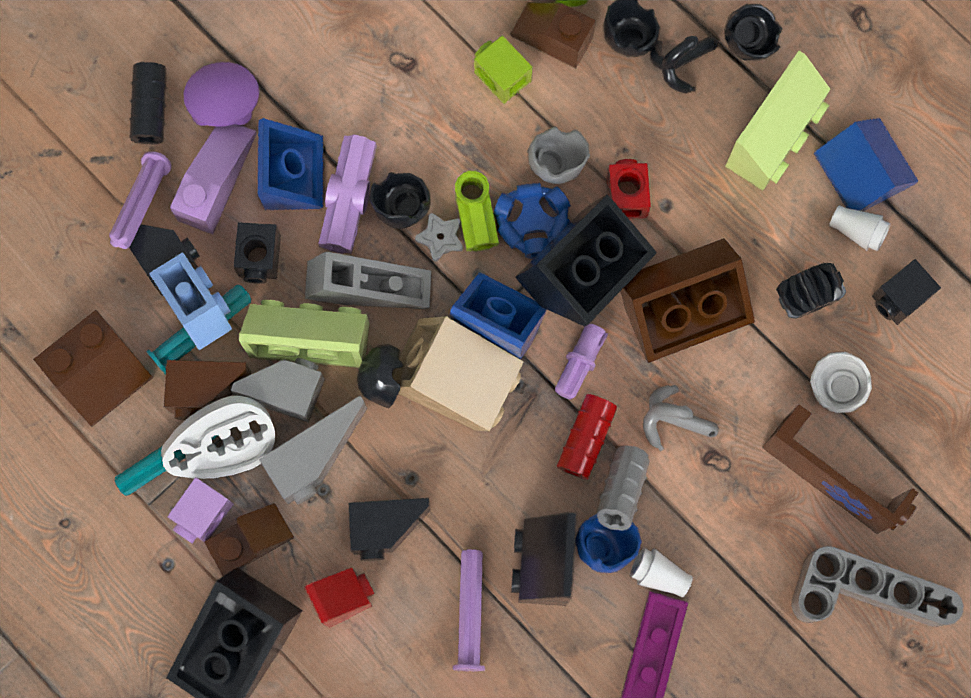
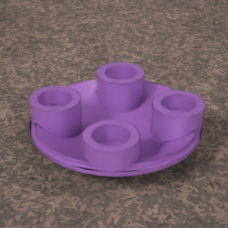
M217 62L202 67L190 77L184 89L185 106L193 121L200 126L222 127L232 124H246L252 118V111L259 99V87L253 74L243 66L230 62Z

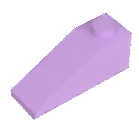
M237 124L214 128L186 171L170 206L171 211L179 222L211 234L214 233L257 134L255 130Z

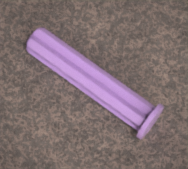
M150 151L143 155L141 159L142 168L109 234L112 246L122 249L130 247L162 177L171 170V163L163 154Z
M475 549L463 550L461 553L458 665H453V670L485 671V666L480 665L483 553Z

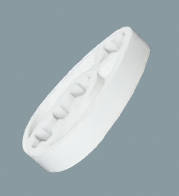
M245 396L225 397L203 407L174 430L162 446L163 465L167 472L174 476L193 479L195 477L206 479L235 475L261 464L259 459L272 451L275 442V430L268 411L258 401ZM256 420L260 425L261 431L253 434L249 422ZM237 427L239 431H243L241 432L242 439L235 441L230 436V429ZM219 435L223 439V446L216 448L214 443H212L211 437ZM181 449L182 453L186 456V460L179 463L178 459L174 458V451Z

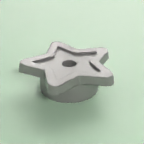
M430 213L427 229L417 234L415 241L429 248L432 260L435 262L443 254L450 251H462L463 245L456 236L461 221L459 219L443 221L435 214ZM439 233L444 235L442 240L437 238Z

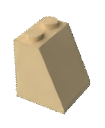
M447 316L422 318L416 323L399 357L403 367L394 369L392 377L400 384V395L475 431L490 432L491 428L495 427L503 416L504 407L502 405L508 393H511L520 381L521 373L519 371L524 361Z

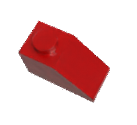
M352 567L304 586L321 623L328 628L372 607L368 597L375 594L365 573L357 576Z

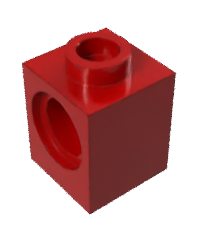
M622 159L616 161L615 164L609 165L606 176L607 194L628 219L647 218L651 208L648 163H638L635 159ZM623 182H630L637 187L638 191L634 194H625L619 189L618 185Z

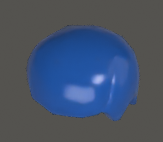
M596 514L580 525L575 538L580 560L599 573H615L620 571L638 555L642 542L638 527L633 522L626 530L609 529L598 521Z

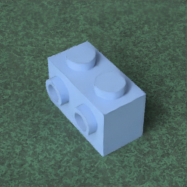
M183 252L149 273L198 350L232 330L225 317L226 314L231 312L219 292L213 295L210 294L208 289L213 284L201 266L194 270Z

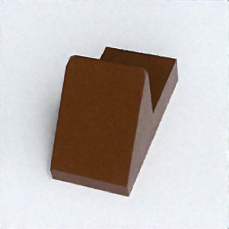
M273 503L235 518L236 524L206 540L204 543L222 576H224L236 567L241 569L294 539V536L277 505Z

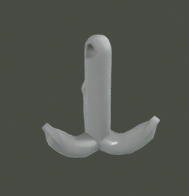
M666 385L653 391L649 398V411L643 419V430L647 440L660 451L664 447L661 445L656 428L659 420L707 437H715L719 432V427L716 423L694 416L689 407L663 402L664 399L679 392L676 385Z

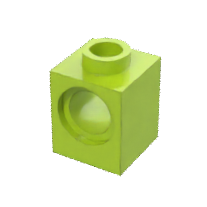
M503 35L495 42L487 41L475 53L474 73L503 104L532 81L533 67Z

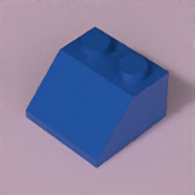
M479 272L453 304L450 311V319L521 360L531 346L547 309L540 307L535 300Z

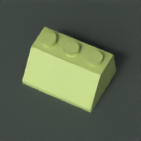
M798 51L737 139L725 166L762 191H764L770 180L776 184L789 166L788 163L784 162L789 152L793 151L797 154L809 137V134L804 132V130L811 121L818 124L830 106L824 101L831 89L804 53Z
M262 300L261 305L250 304L240 331L239 342L249 358L279 361L285 359L291 362H295L296 358H302L315 364L359 368L366 356L370 323L367 314H361L360 309L353 307H339L338 312L323 311V307L317 304L303 303L300 304L299 308L284 307V303L280 301Z

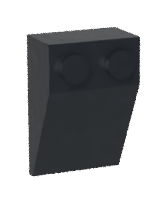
M566 512L524 519L523 529H515L514 553H521L520 569L512 570L511 593H519L518 603L566 606L572 598L577 513Z
M236 567L215 582L166 678L195 698H249L287 641L303 610Z

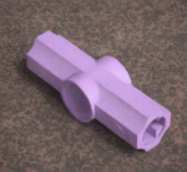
M359 135L344 136L336 173L332 174L329 179L325 198L327 210L319 239V246L331 252L340 254L352 253L360 215H364L370 193L369 177L377 146L376 142Z

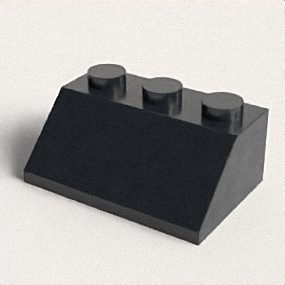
M607 194L585 207L515 278L540 307L585 327L657 252Z

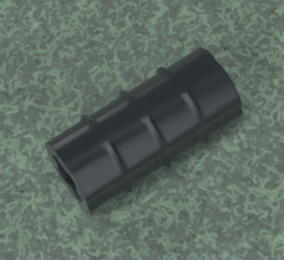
M139 62L133 65L132 98L130 100L131 117L129 118L130 139L132 142L150 145L163 142L164 125H166L164 115L167 69L162 64Z

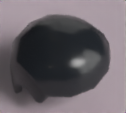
M615 0L608 6L603 23V34L606 43L614 51L627 57H639L647 54L656 46L660 26L653 9L643 8L639 5L638 0Z
M745 4L729 15L725 25L724 38L730 52L741 60L760 61L779 50L778 41L782 27L776 21L773 13L763 5Z
M390 172L384 181L379 184L375 182L372 184L369 201L377 217L391 228L404 229L417 224L425 217L430 209L431 195L423 179L412 173L396 174Z
M383 344L373 348L362 360L358 369L357 384L364 397L389 409L394 404L401 388L400 384L393 379L392 371L396 368H402L403 363L399 360L401 350L390 344Z

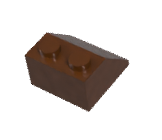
M97 310L93 311L33 359L58 391L91 427L153 378Z

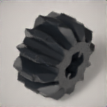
M827 262L791 276L782 281L776 289L780 297L778 300L782 309L786 310L789 318L794 319L809 315L839 301L847 292L843 285L844 280L840 271L837 272L834 263Z

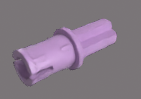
M590 323L584 327L573 351L568 352L566 356L569 361L555 387L557 394L570 400L576 397L588 371H593L596 366L594 361L608 336L604 329Z

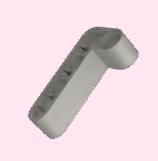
M831 546L821 547L807 556L791 604L792 611L797 619L805 623H814L825 620L832 614L840 593L932 627L955 623L962 616L964 608L961 597L949 588ZM819 556H826L833 562L834 570L830 577L820 574L817 570L816 562ZM859 569L868 572L871 576V587L867 591L860 589L855 582V574ZM897 583L903 584L909 590V601L905 605L899 603L894 597V587ZM808 593L817 595L821 600L822 607L817 615H813L805 609L804 598ZM942 600L941 606L947 609L946 614L939 615L938 608L928 604L920 605L922 601L932 603Z

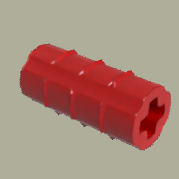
M586 394L575 423L570 429L571 432L568 440L563 447V452L557 464L558 469L584 480L589 479L594 464L597 463L601 447L604 445L608 430L611 427L612 420L617 411V405L598 396Z

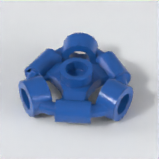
M541 183L517 185V189L507 194L501 193L493 215L496 217L499 225L497 231L511 249L517 248L523 252L525 258L534 259L571 222L568 219V208L571 207V204L563 191L557 186L547 188L541 187ZM542 197H545L546 202L557 216L550 217L543 211L539 204ZM515 200L520 201L523 208L518 219L513 222L507 221ZM543 232L548 237V239L533 238L526 241L523 240L526 234Z

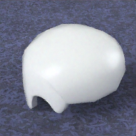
M848 352L830 353L819 360L810 379L811 387L818 403L823 408H827L835 413L855 411L866 403L872 390L871 375L866 364L860 358Z

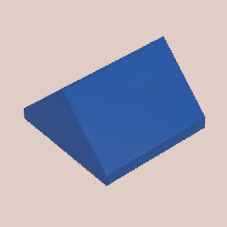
M265 118L258 120V196L264 210L323 208V135Z
M880 118L854 122L814 152L816 159L843 204L848 209L865 211L918 183V179Z

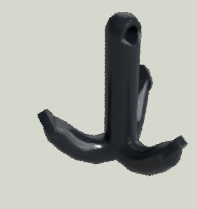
M688 36L665 56H662V41L658 40L656 46L650 50L649 58L654 67L662 70L664 81L670 88L684 94L696 92V87H692L689 83L678 78L676 69L714 51L718 47V40L713 36H709L698 42L697 36Z

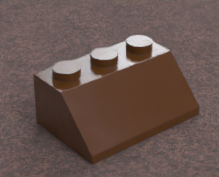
M725 238L641 269L620 291L625 311L648 363L755 322L742 258Z

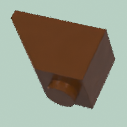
M528 2L512 29L510 36L577 68L593 39L596 20L562 3Z
M167 360L164 407L171 414H175V419L186 420L203 407L233 394L231 392L233 383L250 376L251 369L246 362Z

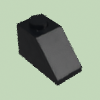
M140 224L129 249L154 287L163 296L149 273L182 252L195 270L198 266L194 260L199 258L200 255L188 237L181 241L174 230Z
M429 498L349 503L350 547L353 555L360 554L361 561L384 560V553L394 552L430 512Z

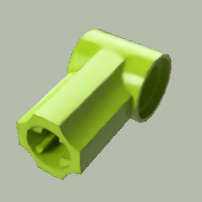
M464 172L457 178L455 183V201L458 206L466 251L478 252L489 250L492 247L499 246L489 195V182L480 172ZM468 185H475L481 189L482 195L476 199H468L462 194V190Z

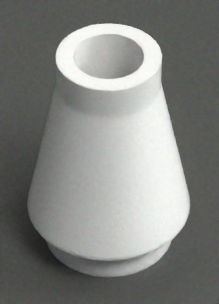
M839 205L832 216L829 226L839 230L866 251L869 248L878 251L891 223L884 221L882 215L848 209Z
M642 548L630 571V577L637 580V585L673 593L680 597L686 595L693 579L692 575L684 572L655 548L651 551Z

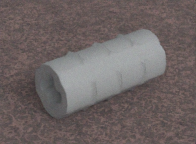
M621 446L616 450L613 462L609 465V475L605 480V488L600 496L601 501L596 514L598 521L609 529H628L632 524L635 512L638 510L637 504L639 497L642 495L643 483L647 479L646 473L650 462L648 454L643 449L636 446Z

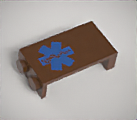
M800 404L783 419L762 447L876 534L889 528L893 531L899 524L903 526L917 508L912 504L919 494L915 489L911 488L896 496L885 508L795 441L793 438L812 414Z

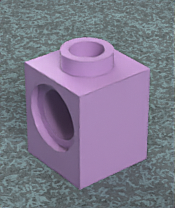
M195 477L168 515V518L177 523L173 531L190 543H193L196 538L205 542L210 539L234 504Z

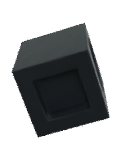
M238 222L234 269L239 277H243L245 282L263 284L267 282V279H277L281 234L276 224ZM256 248L267 250L266 256L258 262L248 260V255L252 250Z
M914 259L884 283L872 297L876 301L875 306L879 313L885 319H892L898 325L936 294L941 287L921 264Z

